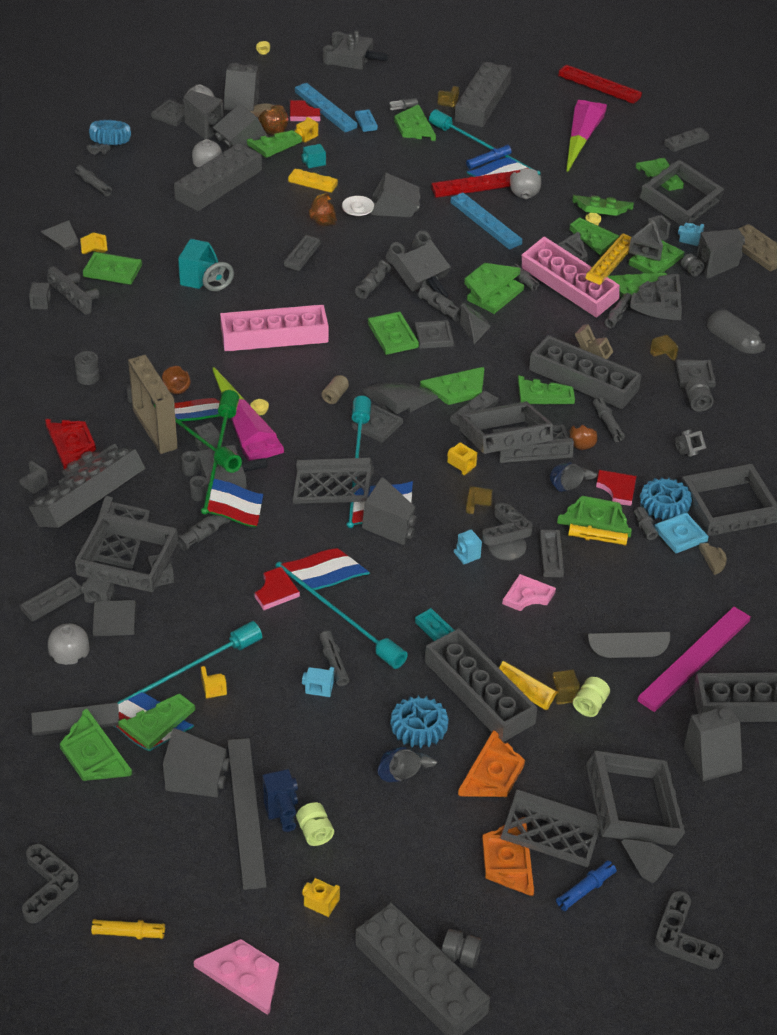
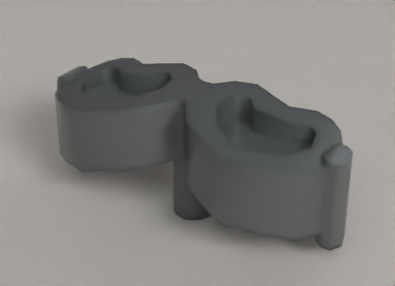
M96 143L95 145H88L86 148L91 154L95 155L99 151L104 154L107 153L111 146L109 144H101L99 146Z

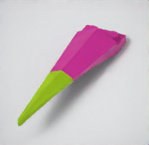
M586 100L577 101L574 110L567 172L590 135L604 118L607 104Z
M213 367V373L221 393L225 390L237 392L220 372ZM238 393L237 412L231 420L242 452L247 460L268 458L284 453V447L278 440L276 433Z

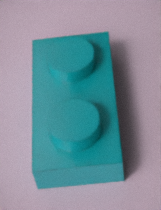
M432 608L415 617V623L434 641L455 631Z

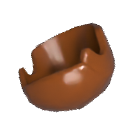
M180 366L169 367L162 375V381L170 393L181 394L190 386V376Z
M581 425L580 428L572 426L569 430V438L573 439L574 447L578 450H587L598 441L597 432L592 428Z

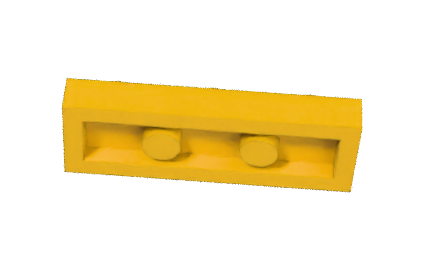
M294 169L288 176V182L331 193L338 185V179L301 169Z
M502 661L499 669L534 704L548 710L557 691L508 662Z

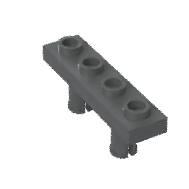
M55 266L49 267L48 283L85 315L90 314L92 300L99 299V291L96 288L89 291L80 289L75 284L80 283V275L77 272L64 275Z

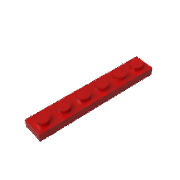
M565 65L559 70L558 76L578 84H583L591 89L599 90L602 93L610 94L615 98L626 100L629 103L637 102L642 96V92L569 65Z
M515 171L432 183L431 188L435 198L458 195L460 193L510 187V176Z

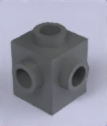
M692 429L681 432V436L675 437L676 448L680 455L694 456L698 454L699 450L706 448L701 430L692 432Z

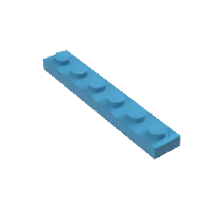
M308 83L295 87L296 94L314 108H320V113L342 131L348 132L357 128L356 121Z
M465 193L451 197V204L509 250L522 244L521 237Z

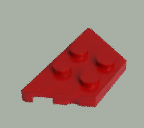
M45 419V425L64 469L67 468L70 462L82 458L81 455L83 453L96 450L94 440L85 421L73 422L62 420L61 423H51V419Z

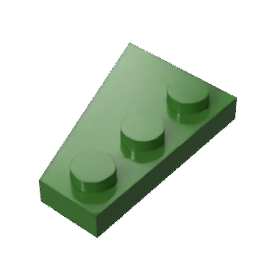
M293 130L276 133L274 137L261 136L259 140L254 141L252 138L247 139V145L266 158L302 142V136Z
M665 158L636 163V169L645 171V175L648 177L658 176L662 170H666L670 166ZM675 174L661 186L668 191L683 189L684 183Z
M580 217L570 224V231L574 234L579 232L581 240L600 256L619 238V235Z
M518 375L520 402L527 401L529 404H574L575 402L574 390L571 386L550 383L548 385L540 383L538 379L529 381L525 380L524 376Z
M177 694L156 704V707L146 712L142 710L131 719L118 721L121 729L150 750L193 713L195 705L181 694Z

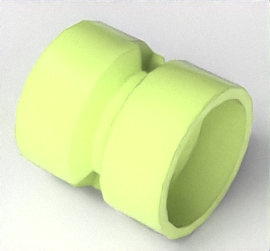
M598 677L587 678L573 700L575 709L584 716H596L602 704L609 696L610 688L605 681Z
M309 803L298 810L296 819L309 845L319 846L328 842L333 837L334 829L321 803Z

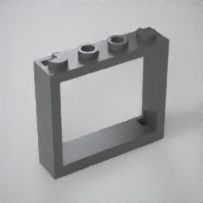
M679 159L666 170H662L658 176H654L650 182L645 183L641 188L640 198L679 225L684 226L685 222H694L717 204L722 197L724 189ZM676 174L707 196L686 211L655 189Z
M527 401L459 414L460 431L483 454L553 441V423ZM526 422L530 425L528 427L484 434L481 431L482 429ZM486 438H491V441L486 442Z
M753 464L688 475L682 478L683 486L688 487V491L691 492L692 503L690 508L708 536L777 523V503ZM749 483L764 508L713 518L698 492Z
M102 512L75 560L76 573L82 577L153 592L178 544L177 528ZM106 533L164 545L149 575L91 562Z
M594 751L586 766L602 837L676 846L685 834V826L682 823L680 807L677 804L676 791L673 788L667 761ZM608 772L653 778L664 826L619 821Z

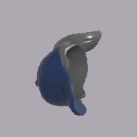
M569 462L555 466L551 471L550 480L558 491L564 492L578 487L583 479H594L598 474Z
M405 747L394 748L382 755L377 772L383 781L397 782L414 776L421 766L425 768L435 766L437 761L424 753H415Z

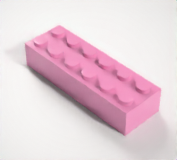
M546 237L540 239L522 254L523 270L528 271L531 275L596 318L619 299V284L608 277L601 285L585 279L586 274L592 267Z
M324 305L220 313L224 351L328 342V322Z

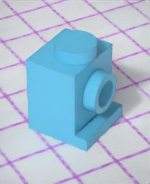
M685 222L684 226L680 225L678 235H680L679 242L698 246L701 232L704 230V224L697 226L693 223Z
M472 529L458 534L457 549H454V553L463 564L481 558L482 541Z
M309 667L308 671L303 673L302 684L305 685V694L330 697L334 684V668L330 667V670Z

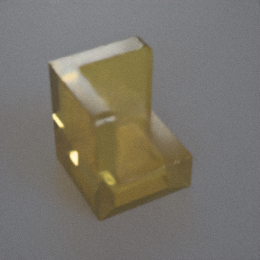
M453 86L451 92L440 90L438 92V105L455 107L458 101L459 87Z
M668 335L652 339L650 353L654 357L666 353L672 360L677 358L678 345Z
M470 486L466 513L474 514L476 504L491 506L493 490Z
M574 669L553 672V681L557 688V704L572 703L580 687Z

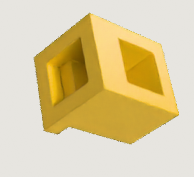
M306 117L305 121L296 125L297 129L294 132L302 136L303 142L318 136V122Z
M461 442L449 449L447 462L461 470L463 475H466L476 467V451Z
M316 878L312 884L307 882L302 891L304 906L329 917L340 900V886L335 885L334 887Z

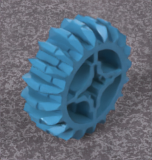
M110 119L91 123L89 134L91 140L99 144L121 145L129 141L131 131L129 125L125 122Z
M661 477L660 480L654 478L653 481H648L644 485L640 494L641 506L648 512V516L653 515L655 519L661 518L662 521L686 512L688 513L692 503L691 492L688 491V487L683 486L682 482L677 483V479L673 481L670 478L663 479Z
M419 695L416 699L409 696L408 701L402 699L401 703L396 704L395 709L391 713L390 725L392 732L396 735L397 740H402L404 745L410 743L411 747L418 745L420 749L423 745L430 747L431 742L437 744L439 739L443 740L444 734L448 730L449 719L446 709H443L441 703L436 704L435 699L428 700L427 696L424 699L420 698Z

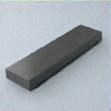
M118 703L31 713L32 734L35 736L69 732L74 723H77L81 718L82 712L85 709L89 710L101 728L119 726Z

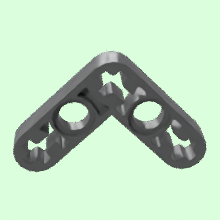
M498 503L495 505L494 516L503 525L484 529L482 531V543L497 545L529 537L532 535L533 524L511 505Z
M34 844L27 849V862L49 882L23 904V917L28 923L41 921L79 887L76 871L41 844ZM50 865H57L59 867L55 872H48L46 870ZM50 892L57 894V897L53 900L44 898Z
M678 891L673 893L656 934V947L664 953L707 969H717L722 963V950L714 944L681 933L690 909L691 899L684 892ZM678 901L683 902L680 911L675 910ZM675 918L679 921V924L675 926L670 925L667 919ZM666 933H671L669 941L667 943L663 942ZM686 944L692 945L695 951L691 953L686 952L682 946ZM703 950L701 956H699V951ZM710 954L715 955L713 960L709 959Z

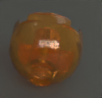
M281 105L271 106V110H264L259 115L258 119L268 135L284 132L288 125L287 112Z
M328 193L317 196L309 210L311 219H315L316 223L321 226L336 224L334 206L328 201L331 200Z

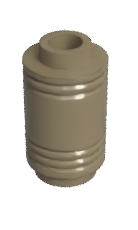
M343 375L335 376L322 391V398L329 404H335L348 389V379Z

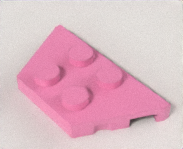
M242 939L194 961L195 968L267 1015L270 1013L275 982L279 972L278 962Z

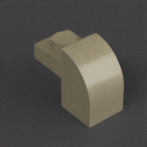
M589 324L583 325L575 333L580 344L578 348L604 359H608L613 353L607 337L595 339Z

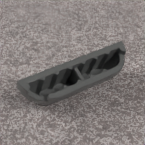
M724 309L715 311L708 318L707 328L709 331L736 349L749 354H756L765 350V343H762L758 335L760 332Z
M670 632L588 634V641L592 650L605 658L654 657L667 649L670 642Z

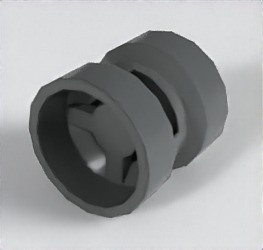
M692 253L687 254L681 261V266L688 270L692 276L699 275L704 269V263L697 260V257Z

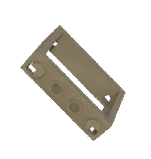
M146 355L129 359L134 413L160 454L178 449L173 396Z

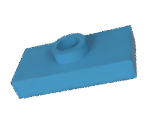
M369 109L355 111V117L363 132L377 130L378 125Z

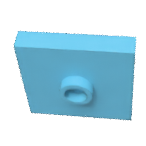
M687 512L657 523L654 526L660 537L675 554L697 546L700 543L708 542L709 536Z

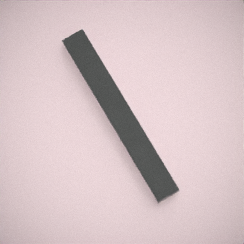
M250 739L228 740L243 890L266 888Z

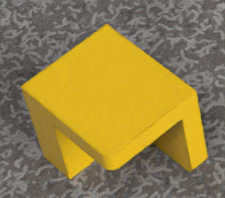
M93 232L80 239L82 254L92 251L101 253L107 251L106 235Z
M202 666L201 680L206 698L227 695L225 675L215 674L207 676L206 668Z

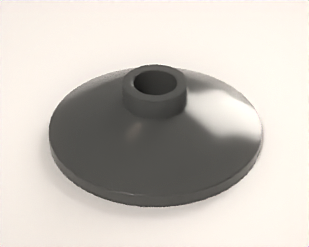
M522 538L497 545H488V550L497 559L512 561L521 558L525 554L527 546Z

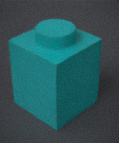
M321 144L303 147L301 158L308 168L326 165V151Z

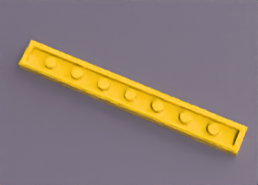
M622 233L588 271L585 279L601 285L629 253L630 239L632 237Z

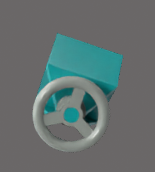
M190 239L178 258L180 285L200 289L204 285L210 291H220L226 288L233 279L234 270L232 266L226 262H218L209 242ZM227 268L229 271V276L225 281L223 279V273ZM217 281L220 282L221 285L211 286L209 282Z

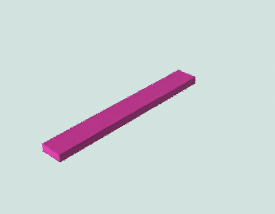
M733 607L638 696V702L655 712L750 621L751 616Z

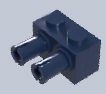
M289 769L262 775L263 803L268 819L280 818L282 830L284 832L293 831L296 828L293 818L296 814L295 805L298 804L295 792L298 790L296 778H291Z

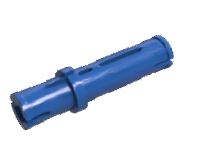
M507 144L501 148H494L488 153L466 160V164L469 170L490 161L499 160L501 157L511 154L512 151Z
M607 860L595 871L591 870L588 872L587 877L556 899L557 905L563 904L561 909L566 911L591 890L602 886L603 881L616 873V867L612 865L609 868L612 862Z

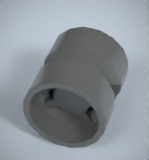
M83 351L75 356L77 381L81 384H95L100 379L98 356L94 352Z
M694 378L686 384L685 390L694 411H705L713 405L714 400L705 379Z
M449 928L443 943L442 952L453 963L459 959L460 964L473 969L479 956L482 938L468 935L464 938L463 932Z

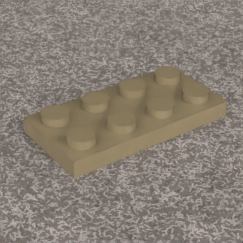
M750 224L739 228L741 234L745 237L742 252L770 272L777 269V243Z

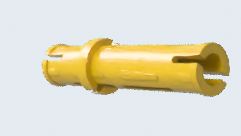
M570 524L568 536L585 538L586 541L592 539L626 546L628 533L592 528L590 525L585 527Z
M93 919L92 922L94 924L92 925V935L136 937L138 940H142L143 937L164 939V923H144L143 920L124 922Z

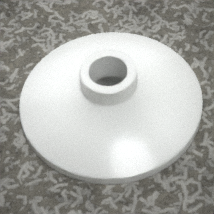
M352 196L343 201L342 209L350 215L363 216L373 211L374 203L371 199L364 196Z

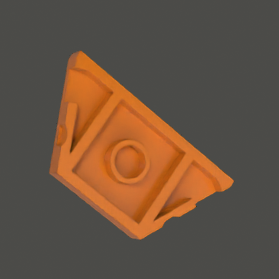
M493 730L460 786L458 795L507 797L525 765V760L518 753L514 752L508 743L505 744L499 738V734Z
M522 824L527 832V824ZM504 826L499 827L496 831L482 835L485 878L533 896L534 885L529 848L502 840L501 835ZM517 827L508 830L509 834L515 836L521 834Z

